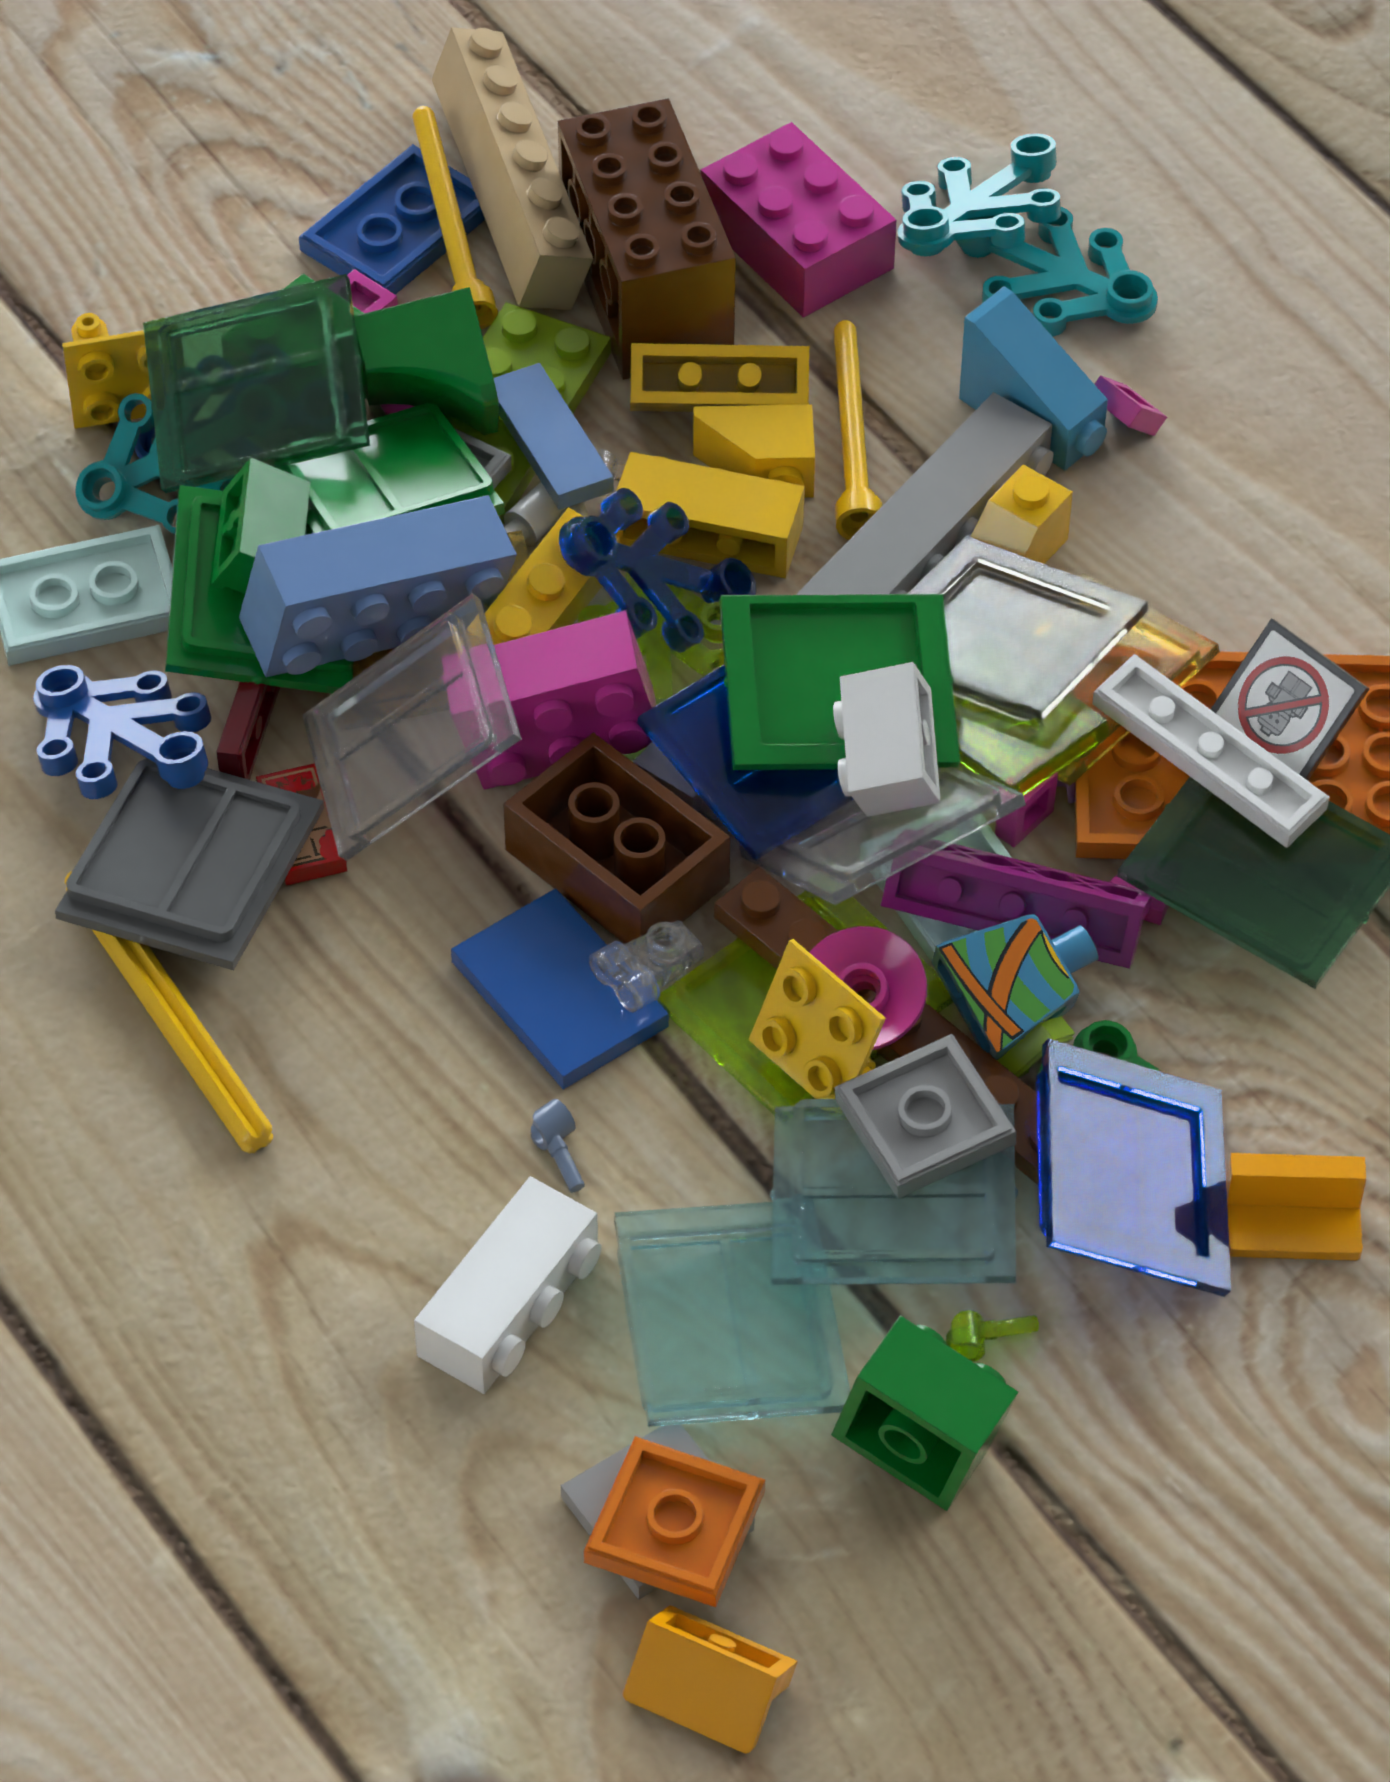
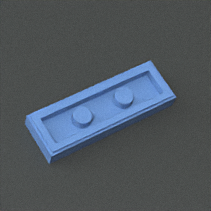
M540 363L494 378L499 402V416L559 510L614 491L613 475Z

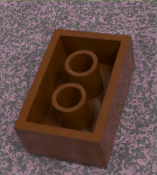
M594 732L503 803L505 850L554 889L556 888L564 897L639 956L644 955L730 883V836Z

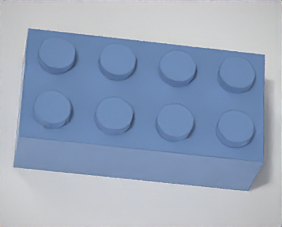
M489 495L258 545L239 619L265 677L287 672L293 675L303 674L318 665L341 659L359 661L371 656L374 652L400 646L416 648L435 638L457 633L469 635L472 628L506 587L517 553Z

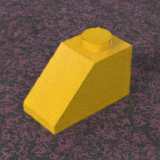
M812 404L693 407V456L711 468H721L731 472L766 479H777L786 483L805 486L804 498L814 497L815 481Z
M1023 464L988 500L951 574L950 584L1000 612L1068 540L1073 491Z

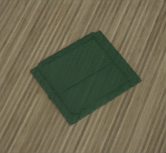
M346 274L143 322L161 490L165 493L178 491L180 485L196 487L234 478L250 457L278 468L370 446L350 278Z
M1189 777L1171 802L1166 804L1164 811L1120 866L1117 877L1316 989L1360 927L1369 920V915L1390 888V834L1329 801L1327 810L1286 848L1200 783Z

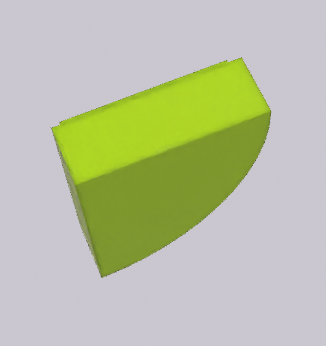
M1062 1016L1040 1022L997 1061L1020 1078L1029 1073L1028 1069L1046 1053L1062 1049L1073 1040L1072 1036L1075 1032Z

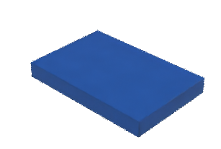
M412 144L299 236L300 251L343 278L355 269L395 295L444 255L447 251L420 148ZM448 166L465 233L468 235L485 218L470 179Z
M556 888L451 948L452 963L563 1090L669 1027V1013Z

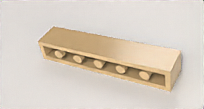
M451 27L432 76V82L519 307L572 310L593 261V256L503 32L492 31L486 28L465 29Z

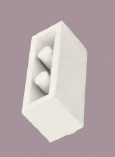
M530 1176L415 1318L417 1356L482 1394L487 1392L499 1375L506 1377L511 1374L523 1356L527 1339L538 1325L545 1328L553 1321L562 1305L564 1292L576 1277L579 1279L586 1278L596 1265L601 1253V1244L598 1243L597 1213Z

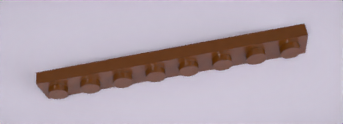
M760 866L717 900L714 905L713 917L776 969L780 964L789 940L794 939L810 952L821 940L838 931ZM869 989L857 992L868 1003L873 1002L876 997V993ZM926 1002L919 1019L903 1037L888 1046L875 1050L884 1059L891 1062L953 1034L1016 1130V1145L998 1153L1096 1234L1100 1233L1141 1195L1144 1184L1142 1178Z

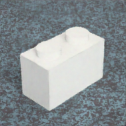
M910 662L841 676V701L834 702L833 714L837 732L840 738L845 740L846 758L838 760V776L844 795L846 797L852 796L867 817L941 803L931 687L915 664Z

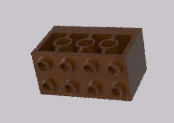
M669 98L559 120V174L593 256V261L584 282L604 334L611 337V351L622 380L631 378V343L734 345L736 257Z

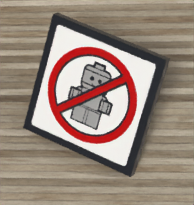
M1271 618L1210 710L1308 781L1369 691V688L1285 626Z

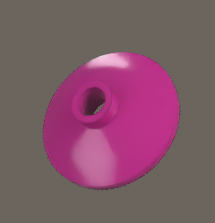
M850 927L827 936L809 952L856 993L864 989H869L876 993L875 999L869 1004L886 1019L873 1050L896 1042L919 1019L927 997L925 970L921 959L913 947L897 934L878 927Z

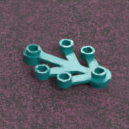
M1038 133L1025 134L1015 138L1010 145L1011 164L972 190L970 189L972 184L971 162L968 159L949 157L941 160L937 165L938 185L940 188L947 190L950 205L944 209L936 207L935 186L930 182L913 181L905 184L901 189L902 209L906 213L903 215V223L897 231L899 244L903 248L910 250L913 254L924 257L941 253L944 248L956 240L991 237L992 244L997 247L1013 248L1021 245L1025 241V220L1021 215L1015 213L1027 212V218L1035 223L1053 222L1061 216L1060 194L1048 188L1036 189L1022 194H1004L1023 181L1039 183L1050 178L1051 171L1057 165L1055 140L1048 135ZM994 216L990 219L967 220L968 218Z
M1061 207V216L1057 220L1050 223H1039L1038 225L1039 237L1044 242L1052 244L1056 255L1026 242L1013 248H1001L992 244L991 237L956 240L962 251L968 256L981 258L994 253L1037 272L1036 274L1012 278L1006 276L990 277L983 284L982 303L1004 286L1011 290L1019 299L1078 290L1089 295L1060 301L1056 298H1044L1035 303L1033 315L1052 337L1062 334L1066 329L1067 322L1107 315L1120 323L1135 324L1149 319L1157 309L1158 295L1152 281L1145 274L1129 269L1122 252L1123 237L1117 230L1099 228L1094 230L1089 236L1088 257L1093 263L1104 267L1107 278L1088 270L1072 230L1073 215L1066 208ZM994 216L968 218L967 220L990 219ZM1100 246H1109L1111 248H1103ZM1045 316H1053L1055 318L1049 319L1045 318Z
M191 367L183 368L174 375L171 381V391L173 394L149 454L130 463L140 433L148 432L154 428L158 422L159 411L156 404L143 394L133 393L126 396L119 405L118 416L120 420L104 460L88 465L78 476L75 493L79 506L85 513L99 520H111L117 518L125 511H129L162 523L167 531L175 535L176 527L173 520L177 513L178 499L167 502L138 488L161 478L178 485L223 491L237 473L223 475L191 462L251 433L259 437H269L277 434L285 426L288 419V405L285 399L269 386H250L238 397L235 413L183 438L194 408L206 403L212 391L209 379L199 370ZM197 378L199 380L197 392L192 396H184L183 388L186 382ZM145 404L146 415L139 422H132L131 412L134 407ZM266 405H273L274 415L271 420L266 423H259L258 413L260 409ZM108 482H114V494L110 499L102 501L99 496L101 487Z

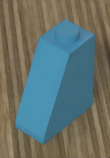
M1004 286L965 316L959 399L977 410L994 392L1052 424L1050 451L1054 454L1052 463L1064 471L1081 457H1088L1094 454L1102 445L1107 434L1105 420L1108 399L1020 299Z

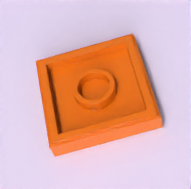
M635 1436L585 1546L584 1563L716 1607L764 1496L766 1480Z

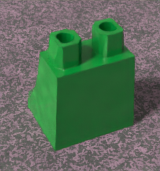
M470 287L352 316V333L323 339L326 355L325 366L329 381L337 384L348 395L365 392L369 406L381 404L418 406L432 403L437 405L442 413L463 421L483 435L499 432L498 396Z

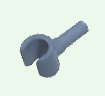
M553 1099L534 1112L531 1138L540 1149H548L569 1191L573 1193L584 1188L585 1184L563 1138L574 1132L576 1125L567 1107L560 1100Z

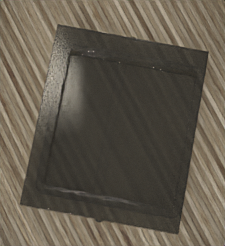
M965 536L907 593L943 594L951 675L954 678L952 684L953 695L1020 721H1028L1033 718L1043 721L1149 611L1148 602L969 536Z

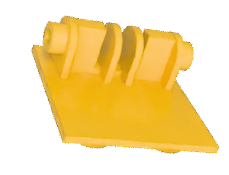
M84 313L80 315L71 329L73 342L62 343L74 428L119 422V405L126 396L133 393L145 395L156 404L159 412H165L173 394L171 391V381L179 370L186 368L181 324L109 336L105 322L96 314ZM188 381L184 385L183 394L188 389ZM145 404L134 407L131 412V420L144 418L146 415Z
M791 939L786 946L748 1040L832 1114L841 1119L845 1114L835 1100V1087L876 1068L875 1062L869 1057L886 1018L798 942Z

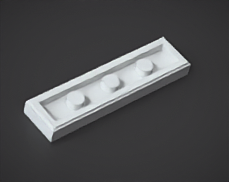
M1134 654L1094 691L1092 702L1094 706L1286 848L1327 810L1330 798L1328 795Z

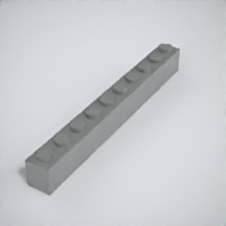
M993 392L796 595L925 594L928 590H937L947 577L950 567L961 556L988 500L1023 464L1044 476L1047 474L1054 456L1053 452L1050 451L1052 424ZM725 668L633 761L638 767L708 820L718 819L725 812L733 794L747 779L750 781L755 780L763 772V770H733L727 688L724 685L726 677Z

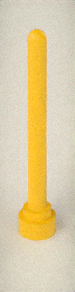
M420 106L415 109L412 118L455 282L451 292L470 287L480 328L484 329L491 325L498 315L493 291L483 281L477 279L435 114L430 107Z
M842 320L835 325L833 333L845 491L835 504V521L837 532L845 539L850 540L882 507V502L869 489L857 330L851 321Z

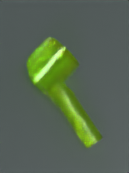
M965 1310L959 1312L952 1319L951 1330L946 1334L947 1346L975 1362L985 1355V1340H996L999 1337L1038 1332L1039 1321L1036 1315L998 1321H984L981 1314Z

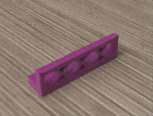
M906 832L894 844L880 906L977 931L1026 915L1035 914L1051 940L1081 925L1088 932L1098 953V960L1096 961L1130 969L1134 961L1143 920L1150 910L1153 893Z

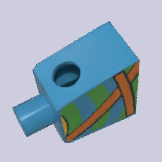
M1031 914L944 941L936 946L932 965L977 1044L998 1060L1039 1023L1061 1017L1075 1006L1080 992L1071 973L1098 960V953L1088 932L1081 925L1051 940L1039 918L1035 914Z

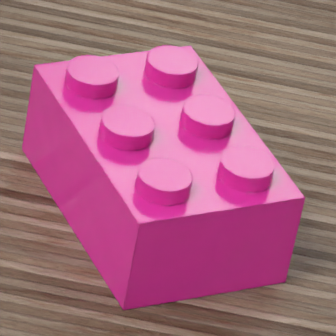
M792 122L700 169V174L732 250L803 318L894 269L897 220Z
M626 610L443 658L453 718L484 790L501 785H513L524 779L539 776L593 732L621 754H632L646 748L662 732L653 685Z

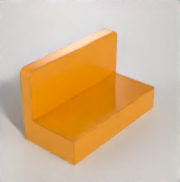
M1231 1153L1225 1184L1228 1255L1231 1257L1359 1260L1363 1250L1360 1207L1366 1184L1365 1157Z
M669 1605L647 1621L623 1690V1698L632 1704L747 1754L757 1745L772 1700L789 1687L798 1661Z

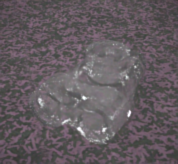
M676 920L672 923H656L649 928L647 934L625 944L613 941L590 954L589 964L595 977L602 984L611 986L624 1008L633 1013L658 998H666L678 994L686 984L688 969L703 959L704 950L702 943L680 920Z

